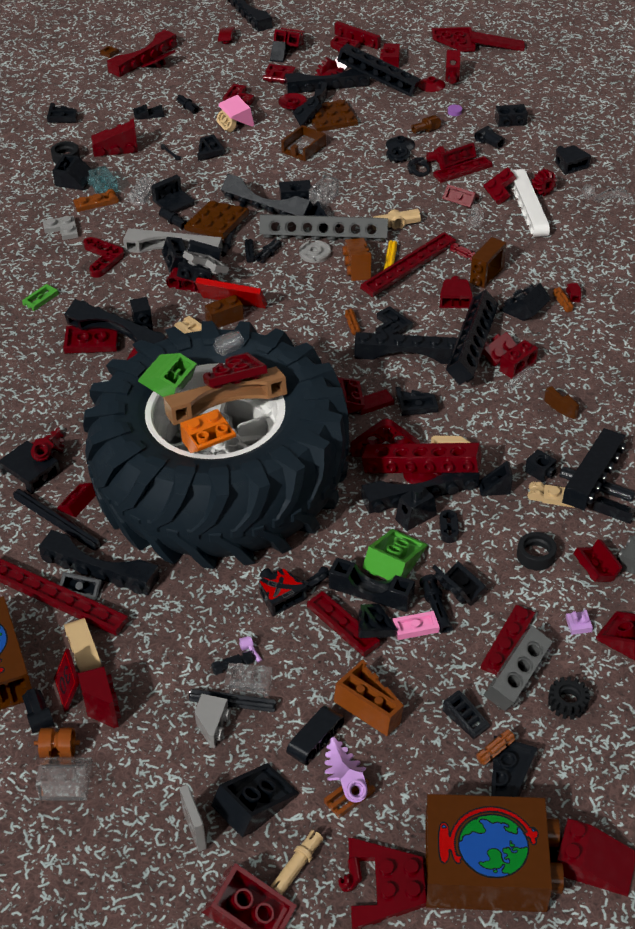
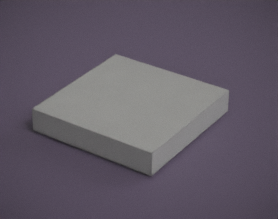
M188 785L179 788L182 809L197 850L200 852L207 848L204 823Z

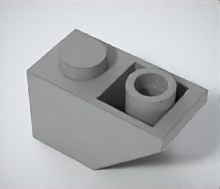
M201 694L195 709L196 724L210 747L215 748L217 741H221L223 738V725L225 722H229L231 709H228L227 699Z

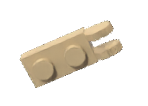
M536 481L529 484L530 492H528L527 496L530 500L572 507L562 503L565 487L544 485L542 482Z

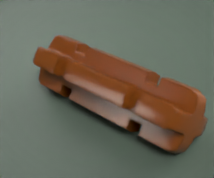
M560 287L554 288L553 295L565 312H572L574 305L570 302L564 291Z
M346 309L345 317L351 329L350 331L353 335H356V332H360L356 315L353 309Z
M506 729L500 734L501 737L497 736L485 746V750L482 749L476 754L477 761L482 765H486L491 761L490 757L494 758L507 747L506 744L510 745L515 741L513 732Z

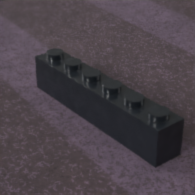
M605 428L602 430L566 485L562 503L584 511L588 504L592 505L595 495L599 494L602 483L605 484L608 473H612L614 464L618 463L620 455L626 449L627 444L624 443L626 435Z

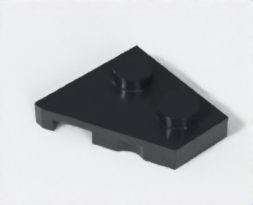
M314 95L292 113L300 126H306L305 123L309 118L313 119L316 112L322 107V104Z
M50 103L47 122H76L78 116L77 109L67 108L66 106L58 108L55 107V103Z
M214 134L200 138L199 152L197 153L198 161L225 154L224 147Z
M395 387L402 416L438 412L435 394L421 393L416 390H412L409 393L401 391V387Z
M361 604L358 616L359 638L396 636L398 629L380 604Z

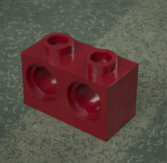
M523 340L501 356L500 372L511 379H515L536 364L538 347Z

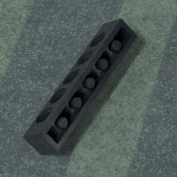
M348 43L340 49L337 58L338 62L410 97L416 92L421 80Z

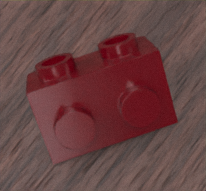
M505 332L503 335L497 334L491 339L492 343L486 342L484 345L485 348L481 356L484 354L494 367L501 362L503 354L517 345L508 332Z
M598 539L593 547H577L573 553L594 582L614 581L622 569V565L601 539Z

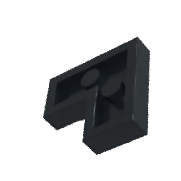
M390 306L377 313V319L384 324L375 328V333L402 334L413 328L412 321Z

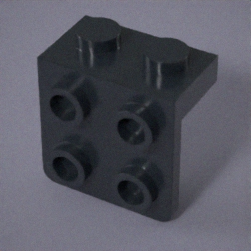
M177 174L151 185L153 201L161 208L165 207L171 212H178L195 203L193 198L182 191L181 179Z
M459 561L446 574L436 565L432 567L436 572L433 576L461 604L466 602L469 606H472L488 590Z

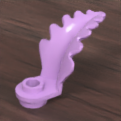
M332 737L330 744L326 746L330 751L325 753V757L330 758V760L325 761V764L332 767L326 769L325 773L333 775L329 776L327 780H340L347 800L353 803L361 802L365 799L368 792L363 775L366 767H357L360 761H351L354 755L352 753L346 754L348 748L341 747L342 742ZM353 786H357L359 788V793L357 795H354L351 792V788Z

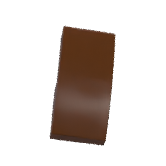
M553 386L546 388L544 401L557 412L576 419L579 410L578 403L569 394L562 397Z

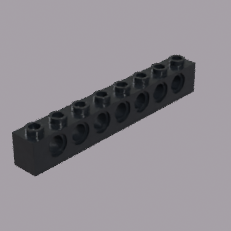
M486 289L472 298L446 367V371L459 385L464 382L468 383L475 377L474 374L478 368V362L485 348L484 345L488 339L487 336L491 330L494 316L497 313L498 303Z

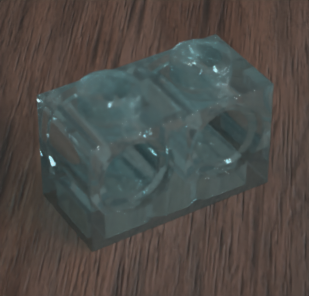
M106 166L88 170V183L90 186H93L96 194L105 193L108 189H113L115 193H118L117 180Z

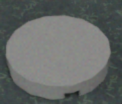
M315 240V242L311 243V241H307L300 246L299 256L306 262L320 263L329 259L331 249L326 242Z

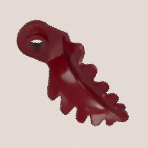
M325 57L326 61L321 60L323 65H318L320 69H316L318 74H315V76L332 75L331 73L338 74L337 72L342 73L348 66L338 62L337 58L336 60H331Z
M60 428L51 431V435L35 439V442H32L31 456L34 460L38 462L47 460L53 449L61 453L65 451L62 449L64 445L61 443L64 442V439H62L63 434ZM42 451L44 454L38 455V452Z

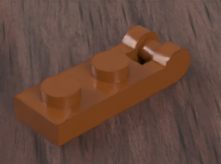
M108 189L105 193L79 197L73 200L77 212L119 202L113 189Z

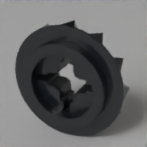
M393 146L386 152L387 159L390 162L402 163V161H407L410 158V150L405 146Z

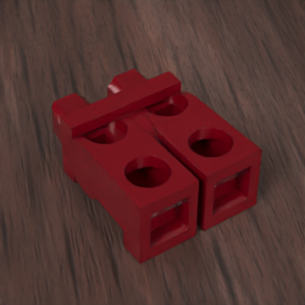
M281 27V29H275L274 41L286 42L287 45L295 47L304 44L305 31Z

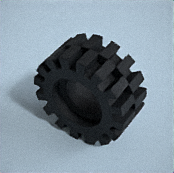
M564 677L560 678L559 681L555 680L554 684L550 686L548 695V706H551L550 710L552 712L556 710L555 715L558 717L560 714H563V719L570 716V720L574 719L575 715L577 718H580L582 714H585L589 705L590 693L588 687L585 688L584 682L579 684V679L577 678L571 681V677H567L566 681ZM562 694H572L577 698V701L573 703L566 702L560 696Z

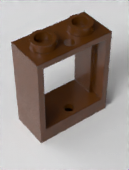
M491 237L472 256L470 283L485 288L504 269L506 242Z

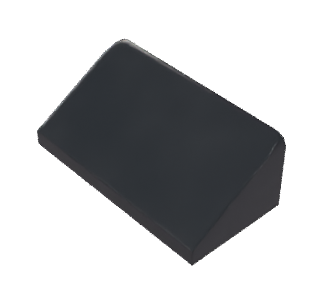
M602 496L598 497L594 502L593 511L629 524H631L635 517V508Z
M66 572L62 573L60 586L93 600H97L105 584L104 581Z

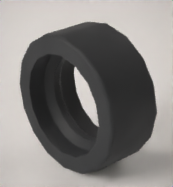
M59 142L51 148L52 160L55 164L64 155L61 153L71 152L67 155H74L80 158L79 147L74 142Z
M541 532L525 534L518 543L517 559L527 569L534 571L548 569L554 564L556 558V542L552 537ZM540 546L549 553L545 556L536 557L527 553L525 548Z

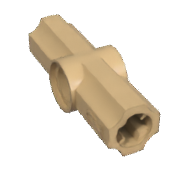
M394 209L388 214L374 216L375 218H388V228L392 227L394 230L396 228L402 229L407 224L421 222L418 209L402 212Z

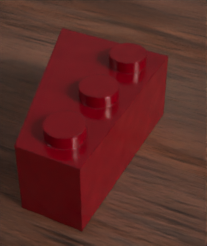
M134 118L130 119V122L118 124L117 127L110 130L106 129L91 135L94 157L138 152Z

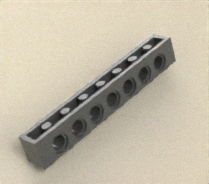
M260 214L259 234H263V237L272 238L273 235H279V238H289V235H295L297 239H304L305 236H311V239H320V236H327L329 240H336V237H343V240L359 237L364 238L365 241H368V238H375V241H384V238H388V218ZM273 222L280 224L278 231L272 228ZM290 222L296 224L295 231H290L288 229V224ZM305 223H310L312 225V230L310 232L305 231ZM320 224H327L328 231L322 232L320 230ZM337 224L344 226L343 232L339 233L336 231L335 227ZM352 225H359L360 232H352ZM374 225L376 232L373 234L369 233L367 227Z

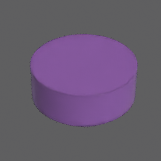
M450 105L448 107V114L459 116L462 114V107Z

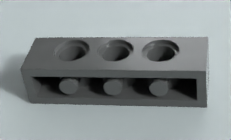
M531 626L523 633L483 695L504 711L510 706L515 707L522 698L519 695L521 691L525 692L532 682L530 680L531 675L535 676L540 670V661H544L550 654L551 650L548 648L553 641L534 626Z

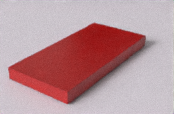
M196 278L195 284L203 298L221 300L236 295L243 305L264 309L267 307V302L261 288Z

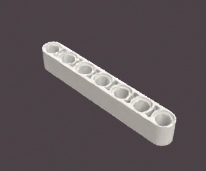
M525 169L511 170L517 179L510 183L512 190L514 189L515 197L518 198L517 202L519 207L522 208V214L525 216L527 225H529L530 233L533 234L532 237L549 236V223Z

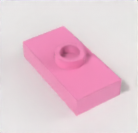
M434 611L393 618L392 621L398 629L396 633L398 640L439 633L440 629Z

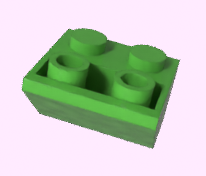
M181 353L161 354L139 378L138 382L162 397L180 393L192 379L197 363Z

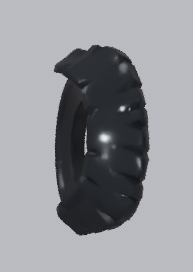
M416 157L410 160L407 165L409 174L423 177L430 173L428 162L423 157ZM415 165L424 166L427 171L419 172L416 170Z
M322 566L314 576L306 581L302 580V583L306 586V591L311 590L328 577L329 569Z

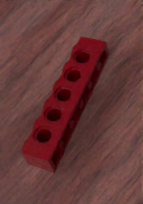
M480 443L367 444L362 456L365 473L479 472L482 460Z

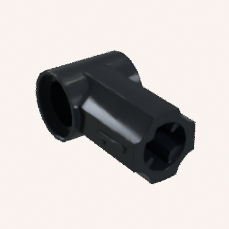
M485 126L474 134L477 142L479 141L481 144L485 142L497 149H500L505 143V138L494 133L490 126Z
M35 688L27 690L22 695L28 713L27 718L32 734L39 732L41 728L54 727L49 707H46L41 690Z

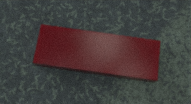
M474 142L439 153L437 157L440 169H444L475 158L477 154Z

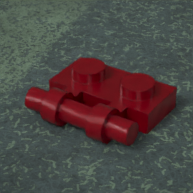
M269 64L265 70L266 75H263V80L284 84L285 74L295 73L296 67Z

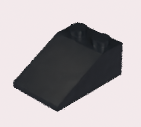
M266 763L220 784L211 806L243 838L258 830L296 798L299 792Z

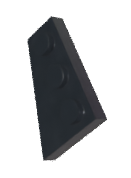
M514 741L510 745L506 744L507 747L493 758L491 796L520 797L538 755L537 747Z

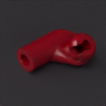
M356 857L348 859L349 874L344 875V878L340 877L338 880V885L344 892L353 891L362 881L360 860Z

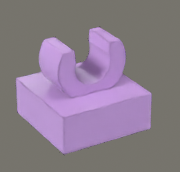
M587 610L583 612L573 611L566 614V621L571 635L592 632L593 626Z

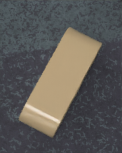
M85 618L64 624L65 632L80 672L102 667Z

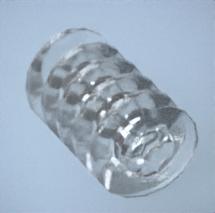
M142 176L127 196L130 204L134 206L145 205L152 196L151 185L156 183L155 180L148 176Z

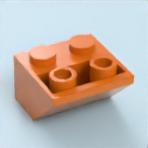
M218 409L180 423L182 442L190 453L201 451L236 437V433Z

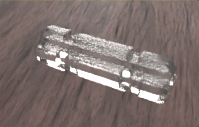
M527 366L506 383V388L511 391L515 390L517 386H520L534 375V369Z

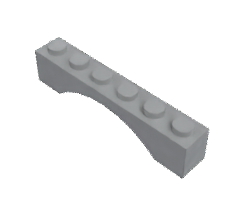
M128 228L123 238L125 252L133 253L163 249L166 237L182 238L187 251L190 239L219 248L223 247L222 237Z

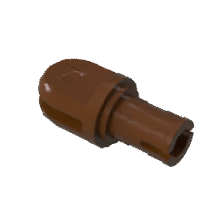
M436 115L423 118L422 122L411 125V130L414 134L421 131L430 132L436 130L441 126V119Z

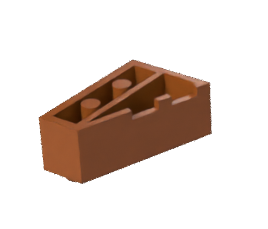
M364 238L345 239V246H342L347 276L351 277V281L368 280L371 278V252H368L369 247H367Z
M361 660L336 682L333 702L385 736H388L400 725L404 705L388 687H384L380 683L377 674H372L364 660Z

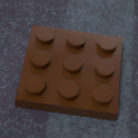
M342 99L322 103L320 110L316 112L312 120L310 119L315 130L320 132L358 125V120L346 100Z
M209 201L184 225V228L193 233L225 239L250 214L249 209L227 203Z

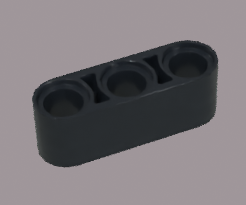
M324 705L290 741L286 750L287 754L307 766L309 764L308 761L310 759L313 760L324 748L322 745L330 741L337 733L336 730L338 728H342L345 717Z

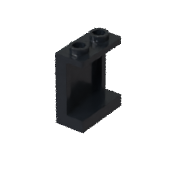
M191 239L188 243V251L210 255L220 261L222 248ZM184 258L178 264L177 276L196 281L198 277L212 280L214 273L210 271L211 269L205 268L200 264L193 266Z
M25 441L0 459V471L3 475L10 473L25 483L26 490L33 494L59 475L60 468L58 460L52 456L43 462L34 460L31 456L33 444ZM42 451L38 452V455L44 454Z

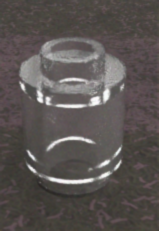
M230 331L215 338L213 346L217 354L225 356L240 349L244 345V341L239 331Z

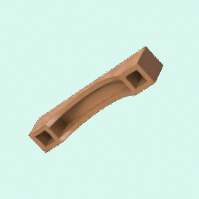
M277 367L267 369L268 373L261 374L260 378L242 379L243 381L237 384L226 383L223 384V387L217 389L206 385L163 397L165 413L174 426L197 417L205 410L225 402L240 399H271L286 395V377Z

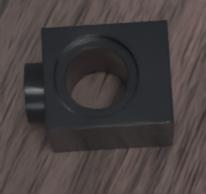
M538 449L526 459L525 472L544 483L548 478L552 479L555 476L557 460Z

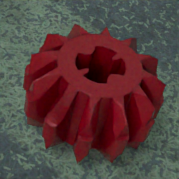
M543 169L539 170L538 174H534L535 177L531 180L536 194L545 196L546 194L549 195L550 191H554V186H557L555 182L558 180L554 172Z

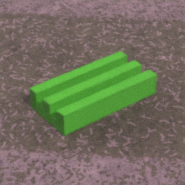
M46 284L23 299L22 303L24 306L27 305L28 308H32L35 311L59 295L57 289Z

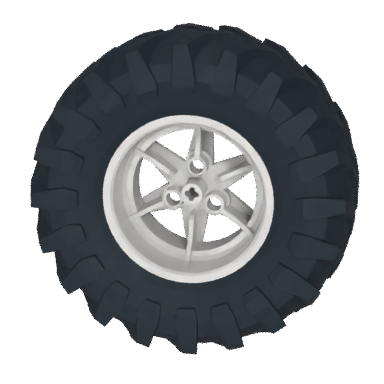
M202 321L201 331L184 334L176 327L165 329L168 339L155 344L139 340L132 344L138 353L129 360L112 359L106 365L112 375L111 379L105 382L93 383L89 390L90 397L95 406L85 410L83 417L84 432L88 433L85 454L89 475L101 510L114 529L120 528L123 535L134 547L142 550L151 545L164 561L173 564L183 554L191 555L203 568L215 569L217 558L235 556L245 566L255 564L253 552L272 547L283 554L292 549L285 540L297 531L314 534L321 528L315 516H317L321 509H335L339 501L336 487L347 476L348 462L346 461V456H348L350 438L349 417L343 389L330 363L322 364L311 345L306 342L294 347L287 334L277 328L267 335L258 334L250 322L240 321L235 330L219 329L213 321ZM246 352L264 363L267 369L277 367L284 374L287 387L286 395L271 399L258 398L229 401L209 408L198 416L218 409L236 433V437L194 453H190L182 442L180 424L173 426L166 416L163 397L138 382L139 378L159 355L181 353L197 363L192 379L181 392L206 386L203 379L205 373H213L212 368L219 363L224 365L226 358Z

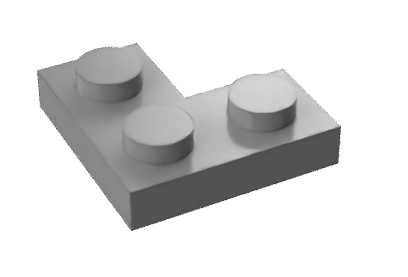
M74 216L42 220L45 234L61 231L62 240L78 238Z
M184 251L183 257L188 260L189 264L193 266L200 264L205 268L211 269L210 271L217 275L228 273L229 267L214 257Z

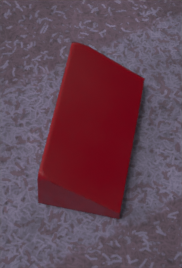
M79 484L57 507V510L77 517L96 496L93 484Z

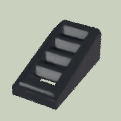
M456 691L444 700L442 711L472 739H476L490 728L487 720L461 691ZM465 709L466 711L460 715L459 712ZM472 716V718L466 722V719ZM476 722L480 723L478 726L472 729V725H474Z

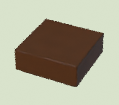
M107 46L100 50V55L108 58L119 53V49L112 46Z

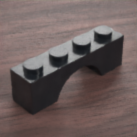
M337 557L329 570V588L404 612L408 611L414 598L415 581L395 575L388 581H377L363 574L356 563Z

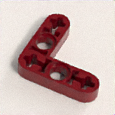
M88 237L83 241L85 250L101 256L89 267L91 277H102L124 258L123 248L95 237Z
M382 419L350 443V452L352 456L360 457L363 456L367 444H382L385 441H388L390 444L420 443V441L394 421ZM370 436L377 437L375 440H369L368 438ZM397 436H403V437H404V438L401 439V440H396V439H395V437H397Z

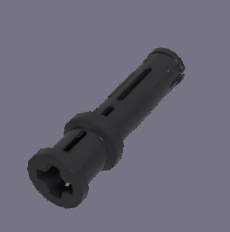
M433 574L425 575L419 580V585L425 592L424 598L430 603L432 611L435 613L440 633L451 632L453 627L442 602L443 593L437 586V579Z

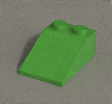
M391 529L368 547L362 568L368 570L372 575L385 578L387 581L395 575L406 578L428 544Z

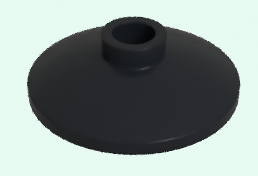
M396 136L387 140L386 147L389 149L393 146H405L411 151L415 147V142L408 137Z

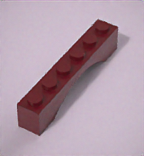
M164 29L155 34L153 41L145 48L129 54L116 55L107 60L108 72L121 77L177 46L176 34Z

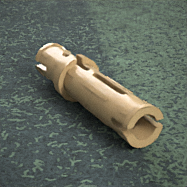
M315 830L309 832L304 842L295 848L294 855L270 885L271 888L281 895L285 893L303 866L312 860V854L324 840L321 834L315 833Z

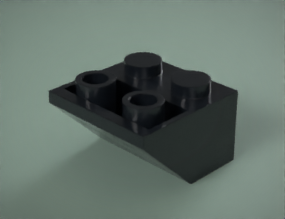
M67 154L62 156L52 170L55 186L84 190L94 175V171L81 158Z
M541 283L536 285L530 284L524 290L519 289L515 291L513 297L504 301L505 305L500 311L524 321L536 315L551 298Z

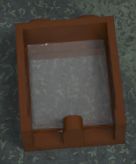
M301 125L281 140L282 153L305 162L322 147L326 146L325 133Z

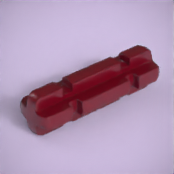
M457 243L450 245L451 252H457L458 255L466 259L470 258L469 260L472 261V256L476 252L473 251L472 253V250Z

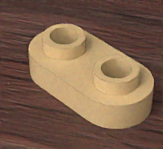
M223 110L218 113L217 123L227 132L235 130L237 126L236 120L231 119Z

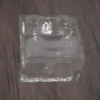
M92 757L45 758L39 764L35 785L40 801H87Z

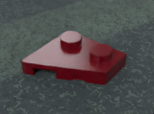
M335 36L330 41V46L340 52V49L347 43L359 48L360 41Z

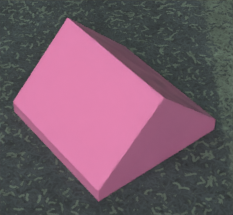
M238 95L219 103L218 106L231 119L251 127L254 126L251 108Z

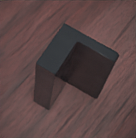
M319 201L315 203L310 216H335L330 208ZM325 223L320 224V230L324 231L328 225Z

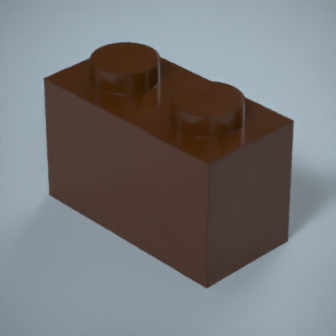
M236 295L204 305L206 321H213L218 328L244 319L243 304Z

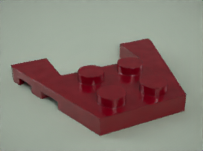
M348 838L349 859L356 857L360 861H375L377 905L351 906L352 929H361V927L370 924L380 923L384 919L393 916L397 917L426 907L422 856L355 838Z

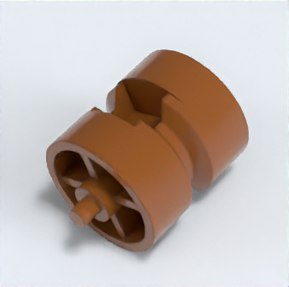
M74 727L60 728L59 731H56L55 728H41L38 741H34V745H38L40 758H54L56 754L60 758H73L75 747L80 745V740H76Z

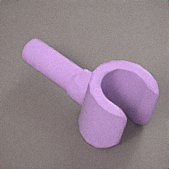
M249 636L240 638L239 645L241 650L249 649L258 663L262 661L254 648L252 638Z

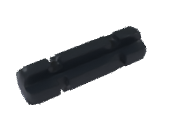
M246 239L244 241L246 261L253 263L255 262L253 240Z
M246 651L241 656L237 654L222 659L223 662H213L211 668L214 675L223 673V670L227 672L242 667L244 663L245 665L253 663V655L251 651Z

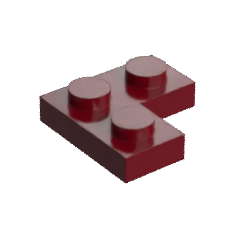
M233 84L223 96V101L238 95L250 107L254 101V95L245 93L247 91L245 85Z
M507 167L485 183L483 187L496 204L500 205L511 197L505 187L517 178Z

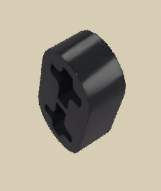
M452 510L442 511L439 516L441 540L446 543H454L458 540L459 535L457 513ZM447 517L450 518V523H447ZM447 530H451L452 535H448Z

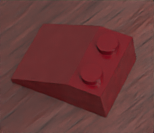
M616 611L597 634L596 639L634 661L635 614Z
M568 818L557 862H562L564 877L628 897L635 866V850L592 825Z
M234 863L225 870L202 913L227 929H285L297 905Z

